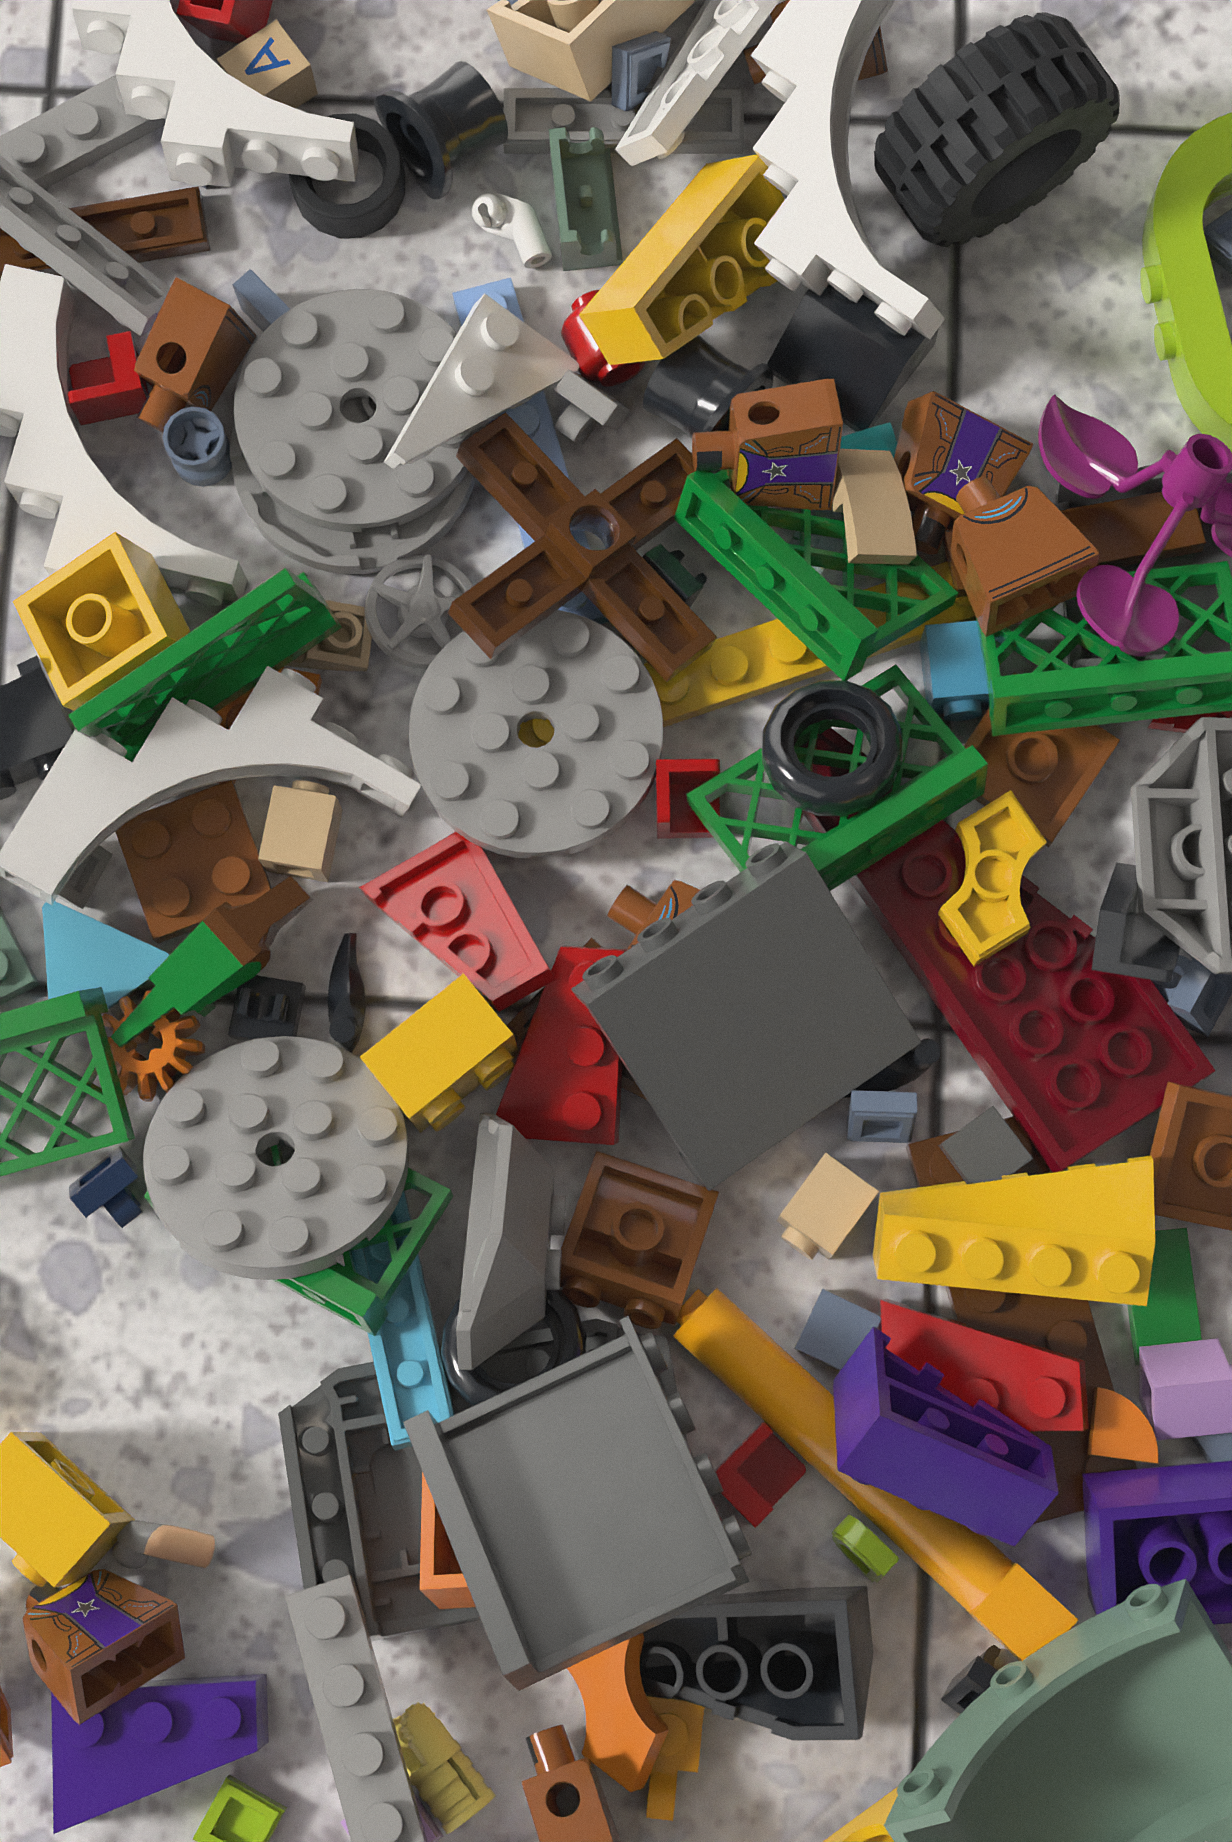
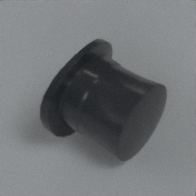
M456 62L429 85L409 96L400 91L390 90L377 96L374 101L378 118L382 126L393 135L404 164L420 188L432 199H440L449 193L452 187L453 173L461 165L490 149L504 144L508 138V125L498 98L485 78L467 62Z
M699 334L665 359L660 360L646 386L643 408L647 412L688 434L691 439L694 432L728 431L731 399L740 393L772 388L774 372L765 363L757 365L751 371L740 364L734 363Z

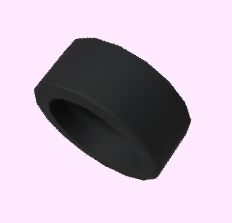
M356 113L332 114L327 117L354 122L357 148L372 153L378 158L382 167L383 177L380 187L370 197L357 203L334 204L321 199L317 195L312 185V177L289 174V182L294 199L303 218L319 232L337 238H362L381 230L399 211L405 196V171L402 155L393 135L376 120Z

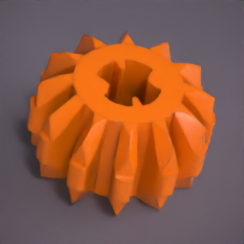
M150 991L145 992L143 999L150 993ZM128 996L119 1000L120 1008L125 1015L120 1021L107 1013L102 1016L104 1026L113 1031V1033L137 1007ZM174 1008L122 1048L111 1037H108L124 1096L130 1093L137 1085L139 1098L145 1102H152L156 1095L157 1082L160 1083L162 1089L167 1093L176 1083L173 1076L178 1071L183 1075L190 1072L194 1066L185 1061L186 1056H198L205 1053L204 1043L196 1039H186L201 1026L199 1020L194 1015L180 1018L181 1014ZM152 1033L163 1044L161 1049L151 1050L149 1060H147V1058L136 1051L137 1044L148 1043L149 1034Z

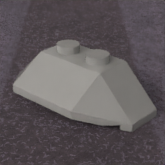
M1202 717L1131 787L1138 909L1140 916L1212 973L1232 974V718Z
M480 1113L456 1328L458 1369L473 1370L544 1318L547 1290H560L562 1250L550 1249L551 1235L564 1236L566 1196L554 1195L553 1167L512 1124L493 1113Z

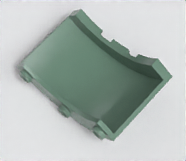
M1183 1579L1162 1587L1158 1584L1144 1585L1133 1591L1124 1602L1058 1636L1023 1661L1012 1662L1000 1668L991 1678V1686L948 1726L929 1748L913 1772L900 1782L897 1788L898 1796L884 1824L894 1842H1232V1654L1188 1581Z

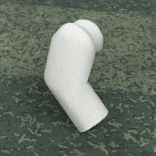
M485 193L475 200L472 206V216L476 224L489 233L515 241L524 267H540L552 258V253L542 227L531 205L495 193Z

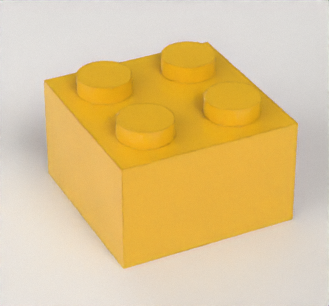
M117 532L112 533L13 601L62 705L73 711L191 632L152 554Z
M463 973L361 1055L360 1058L414 1127L421 1133L430 1125L438 1132L454 1121L466 1109L461 1100L479 1085H482L488 1091L508 1077L515 1065L512 1059L519 1054L514 1034Z
M10 1432L0 1443V1538L17 1553L12 1559L14 1566L37 1586L43 1587L46 1582H49L55 1588L75 1582L88 1574L118 1541L116 1536L130 1521L135 1519L41 1432Z

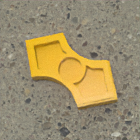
M1011 790L958 822L955 828L965 851V876L960 889L940 908L938 915L973 966H976L1026 935L1030 929V923L1021 905L1020 882L1025 866L1031 858L1044 849L1047 841Z

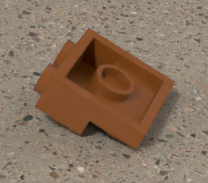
M596 1150L560 1249L562 1250L560 1287H562L563 1293L573 1304L581 1307H597L601 1300L624 1308V1316H629L633 1324L643 1328L657 1329L661 1327L662 1322L675 1326L719 1191L713 1189L708 1191L704 1186Z

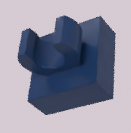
M121 1146L69 1186V1198L85 1218L103 1205L118 1225L123 1228L143 1212L140 1208L142 1206L141 1203L127 1187L138 1178L137 1167Z

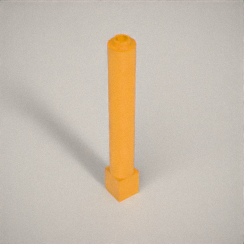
M698 1288L682 1305L677 1319V1323L681 1327L673 1337L961 1604L967 1613L1019 1661H1023L1058 1636L1069 1631L1076 1624L1078 1619L1018 1563L1009 1559L985 1535H979L971 1531L967 1526L930 1510H921L907 1500L872 1485L861 1484L849 1475L839 1472L837 1468L834 1395L718 1288L708 1297Z

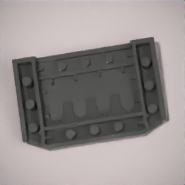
M597 1318L582 1321L587 1336L586 1353L625 1335L623 1328L618 1327V1324ZM550 1328L520 1334L479 1364L489 1377L502 1383L519 1384L534 1378L546 1367L552 1355L553 1337ZM638 1333L639 1337L645 1335L642 1333ZM653 1334L669 1369L657 1375L666 1396H669L678 1391L668 1340L665 1337ZM374 1362L338 1368L320 1381L321 1385L293 1407L289 1405L279 1412L278 1417L303 1588L307 1589L347 1575L353 1576L371 1642L481 1620L476 1607L439 1609L420 1591L422 1469L413 1446L395 1451L391 1445ZM446 1372L456 1415L471 1407L451 1385Z

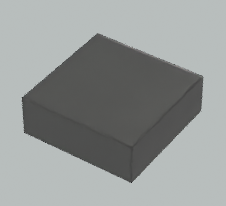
M994 1106L938 1145L966 1184L1001 1180L1002 1176L1013 1174L1033 1159Z

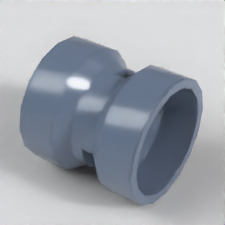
M193 406L181 409L170 417L164 426L162 438L165 450L182 480L194 486L206 487L224 479L232 468L230 441L218 417L206 408Z

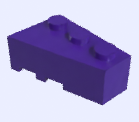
M873 1326L833 1380L838 1471L849 1475L861 1484L872 1485L907 1500L921 1510H930L963 1524L979 1535H988L1015 1547L1058 1495L1051 1446L982 1399H979L974 1407H971L939 1385L944 1376L942 1372L927 1362L918 1371L886 1349L891 1338Z
M267 1674L150 1680L80 1725L73 1720L51 1692L53 1834L259 1751L269 1743Z

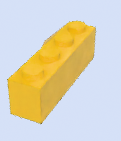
M757 154L706 163L579 314L609 365L665 359L710 328L715 318L724 312L735 311L748 302L747 296L760 287L771 286L777 282L765 270L770 260L754 242L785 199L781 191L763 176L768 167Z
M1151 1155L1129 1158L1126 1163L1097 1167L1095 1163L1067 1167L1068 1171L1028 1176L1027 1173L1004 1175L1001 1180L966 1184L965 1181L882 1192L879 1196L873 1249L877 1279L1147 1306L1155 1248L1153 1158Z

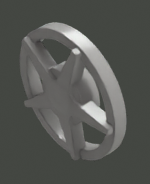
M428 554L411 555L389 563L373 580L365 600L366 624L375 643L395 661L418 669H427L436 656L416 655L401 649L398 645L411 635L416 638L433 637L443 649L451 641L444 625L448 620V612L452 601L458 598L445 597L438 589L434 588L433 571L441 573L452 580L462 593L473 587L468 577L456 566ZM422 568L419 585L412 587L407 592L384 585L387 579L400 571ZM377 595L398 607L397 618L401 627L391 640L384 633L377 617Z

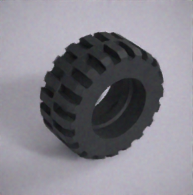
M1046 12L1036 13L1034 17L1024 15L1015 18L1010 25L1005 27L999 25L986 32L985 37L974 44L972 42L968 43L958 50L956 56L946 64H940L927 75L928 79L921 86L912 89L902 100L903 105L900 109L892 112L885 122V131L877 137L874 151L875 172L923 240L941 247H949L951 244L956 246L966 244L972 238L984 237L992 233L996 227L1003 223L1006 225L1018 218L1020 213L1032 205H1037L1048 197L1047 194L1056 186L1066 182L1081 163H1086L1096 152V146L1100 142L1105 141L1112 131L1111 124L1115 123L1118 119L1120 107L1118 87L1069 20Z

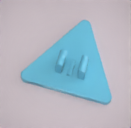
M54 901L53 905L46 902L42 907L48 999L79 990L102 987L109 1010L119 1003L121 998L129 996L149 982L150 979L148 977L170 955L159 948Z

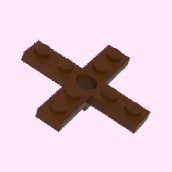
M506 412L460 444L456 458L535 541L452 601L448 614L490 659L580 592L585 594L666 682L712 647L717 636L636 551L675 522L674 516L687 475L695 472L692 453L678 438L674 439L602 493L594 489L586 496L580 492ZM576 530L591 532L602 540L606 549L591 550L585 548L573 538L571 532Z

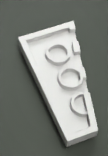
M705 0L615 149L631 166L654 157L663 159L680 145L685 136L684 129L780 0Z

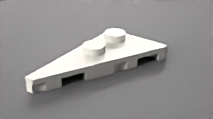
M484 294L469 312L384 463L392 469H395L400 464L414 463L429 455L436 447L457 436L460 438L496 419L507 409H515L528 402L537 393L556 383L558 385L568 369L574 372L578 370V362L488 295Z

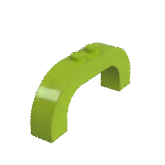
M1231 112L1210 121L1192 133L1178 147L1165 166L1147 209L1143 225L1142 254L1145 267L1141 268L1140 284L1146 304L1154 303L1158 324H1155L1154 327L1156 352L1161 361H1168L1176 394L1183 409L1202 434L1216 437L1232 452V343L1203 230V212L1216 201L1232 195Z

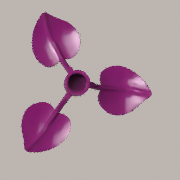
M1054 394L1047 403L1040 420L1038 443L1046 468L1065 488L1086 498L1099 499L1107 493L1111 486L1120 493H1126L1165 472L1162 477V494L1167 503L1174 508L1137 568L1134 577L1119 567L1099 565L1089 569L1082 577L1077 587L1076 595L1078 606L1086 621L1109 644L1118 646L1121 651L1130 655H1152L1163 649L1173 638L1179 623V612L1176 601L1170 593L1157 586L1146 584L1145 580L1185 512L1201 507L1200 518L1202 521L1213 524L1211 533L1215 544L1232 558V483L1226 482V477L1232 470V452L1216 437L1208 434H1195L1188 439L1178 455L1171 450H1167L1159 461L1136 473L1138 470L1136 451L1120 432L1095 417L1071 408Z

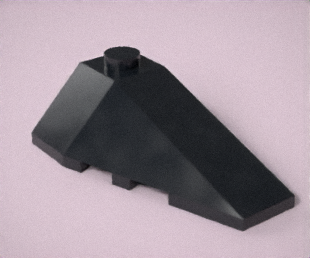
M867 1586L795 1588L723 1594L642 1632L644 1642L640 1655V1675L645 1692L666 1699L675 1697L712 1709V1714L732 1721L739 1718L772 1729L771 1734L792 1741L859 1740L863 1737L873 1661Z

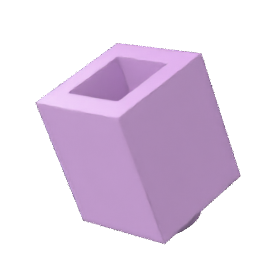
M1218 1338L1139 1347V1400L1145 1417L1154 1431L1156 1441L1232 1433V1364H1228Z

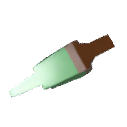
M289 876L252 903L232 906L228 902H224L221 906L214 908L148 977L155 987L110 1037L122 1048L174 1008L181 1015L195 1010L201 1016L206 1017L216 1008L214 1001L252 979L266 967L271 959L269 947L273 944L279 930L313 899L292 876Z

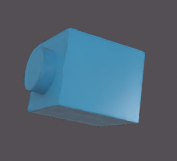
M966 621L925 625L919 642L925 700L937 714L944 713V719L948 721H965L981 716L982 710L990 708V700L977 622Z

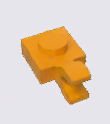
M646 1695L652 1709L667 1724L669 1729L650 1773L646 1818L673 1821L678 1770L698 1773L704 1707L681 1699H666Z

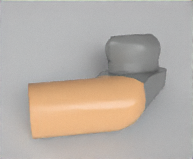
M134 1520L130 1521L116 1536L118 1542L113 1548V1556L120 1565L130 1569L143 1567L147 1563L149 1556L206 1568L214 1554L215 1539L211 1534L178 1526Z

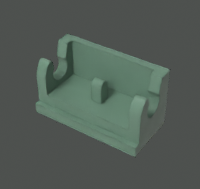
M565 127L548 129L563 271L621 265L623 258L610 148L605 149L602 130L593 127L589 131L588 141L573 143L570 142V134Z

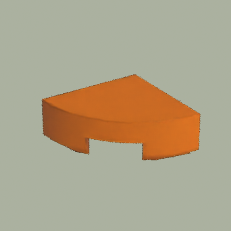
M1094 1388L1088 1455L1158 1464L1156 1437L1143 1412L1121 1394L1105 1388Z

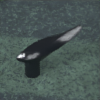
M344 933L336 953L329 980L327 997L330 1022L329 1033L333 1040L352 1053L359 1042L365 1019V987L357 965V933Z
M922 1039L920 1044L854 1090L888 1092L916 1080L939 1059L941 1054L940 1046L933 1039ZM851 1092L843 1098H850Z

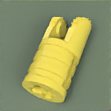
M417 1702L415 1705L413 1704L408 1707L401 1716L393 1718L411 1785L417 1788L421 1799L424 1802L426 1801L431 1808V1813L435 1818L439 1819L442 1824L441 1827L446 1834H449L479 1812L496 1795L490 1787H487L479 1771L477 1772L474 1769L469 1757L464 1755L461 1750L462 1747L457 1740L453 1739L440 1719L436 1718L435 1712H432L425 1703L420 1704Z

